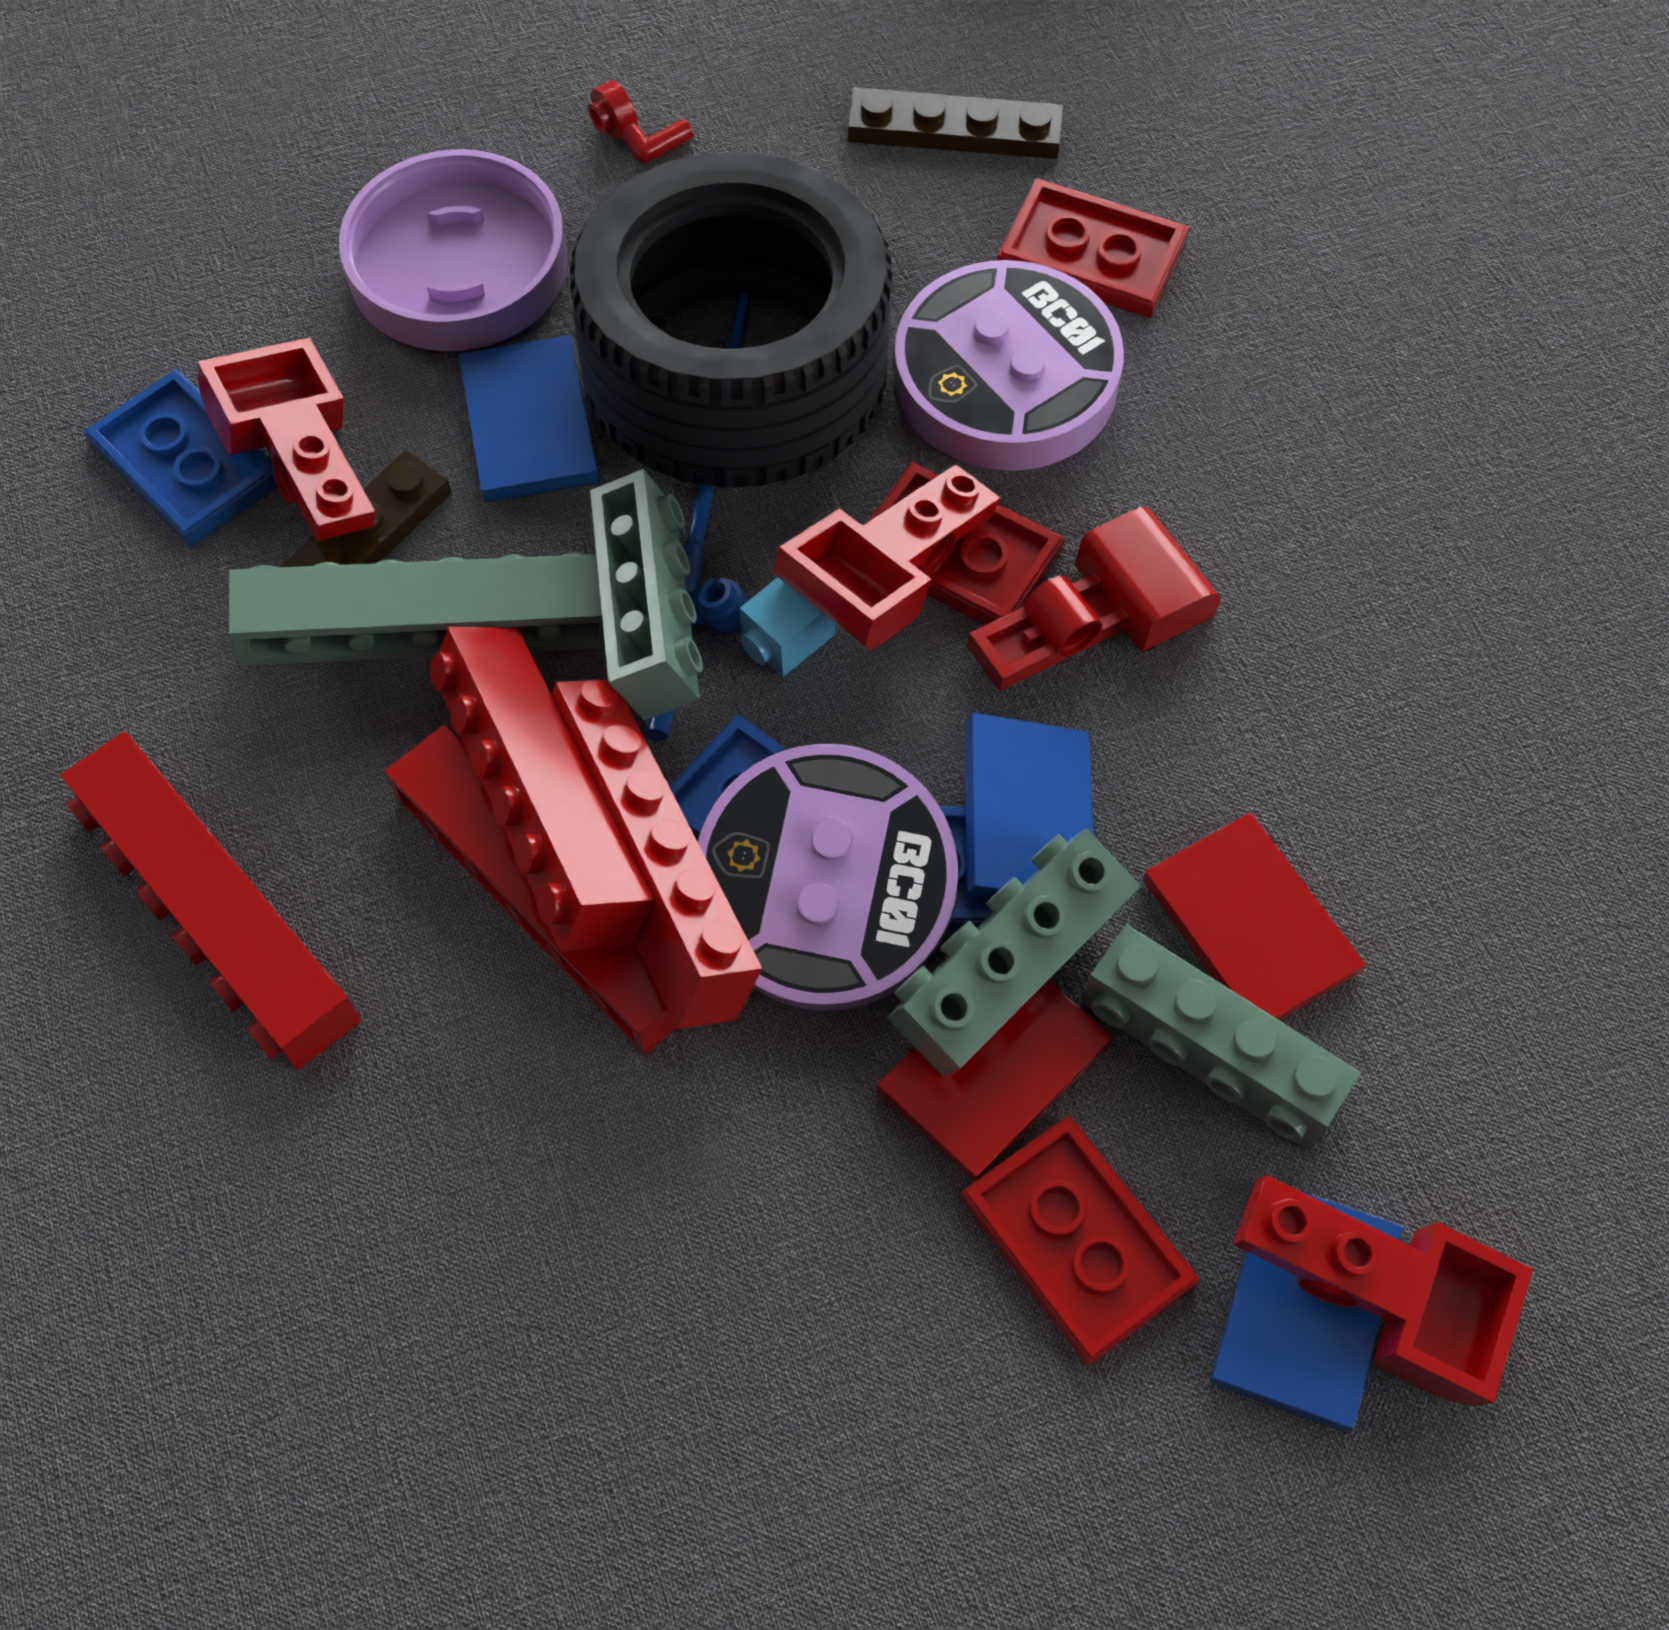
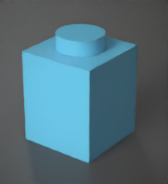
M776 578L740 607L742 634L740 641L743 648L755 662L760 665L768 663L782 677L836 635V623L779 578Z

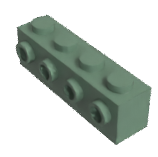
M641 469L592 489L590 494L608 682L643 720H647L700 700L697 673L702 672L703 663L700 652L692 639L691 624L696 622L697 616L693 601L686 591L685 576L690 574L691 569L687 554L680 543L679 530L685 526L683 513L674 496L671 494L665 496L647 472Z
M1087 828L1068 841L1060 834L1051 839L1030 860L1038 870L1022 884L1016 877H1013L988 900L986 905L994 913L982 925L976 928L971 921H968L942 945L941 949L948 958L935 971L930 973L923 965L895 991L894 994L902 1003L887 1018L941 1076L960 1069L1141 887L1133 876Z
M1127 924L1089 976L1081 1004L1092 1010L1102 1021L1115 1028H1120L1148 1046L1162 1060L1185 1070L1205 1083L1219 1097L1231 1103H1236L1265 1122L1275 1133L1287 1140L1296 1142L1308 1151H1311L1328 1127L1362 1073Z

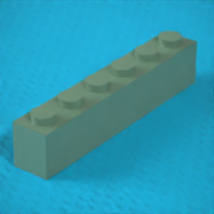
M568 552L561 556L525 557L523 555L511 554L493 559L465 560L459 557H446L439 561L402 562L399 560H383L375 564L351 565L323 562L314 566L278 568L271 565H258L250 569L229 570V636L238 666L433 657L435 653L440 652L448 627H516L529 652L605 648L596 554L587 555L582 552Z

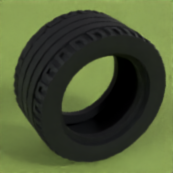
M748 152L705 153L668 161L634 176L608 195L585 222L583 229L579 232L578 243L573 248L572 260L570 261V289L584 392L589 400L591 412L596 416V421L600 427L606 430L607 436L617 443L620 449L629 453L646 467L683 482L718 488L759 487L799 477L831 461L841 454L847 446L855 442L858 436L866 430L869 420L875 416L878 405L881 404L883 390L887 382L892 304V267L888 243L881 234L878 222L850 190L818 170L785 158ZM740 291L784 301L800 309L812 319L800 331L780 341L737 349L711 348L690 344L669 336L654 325L671 309L691 300L717 294L740 293Z

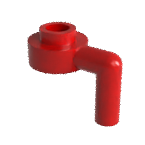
M609 80L591 91L592 103L588 104V113L595 128L601 134L608 133L615 140L621 138L635 159L640 163H648L694 137L690 124L684 118L646 137L638 126L637 114L628 94L615 80Z

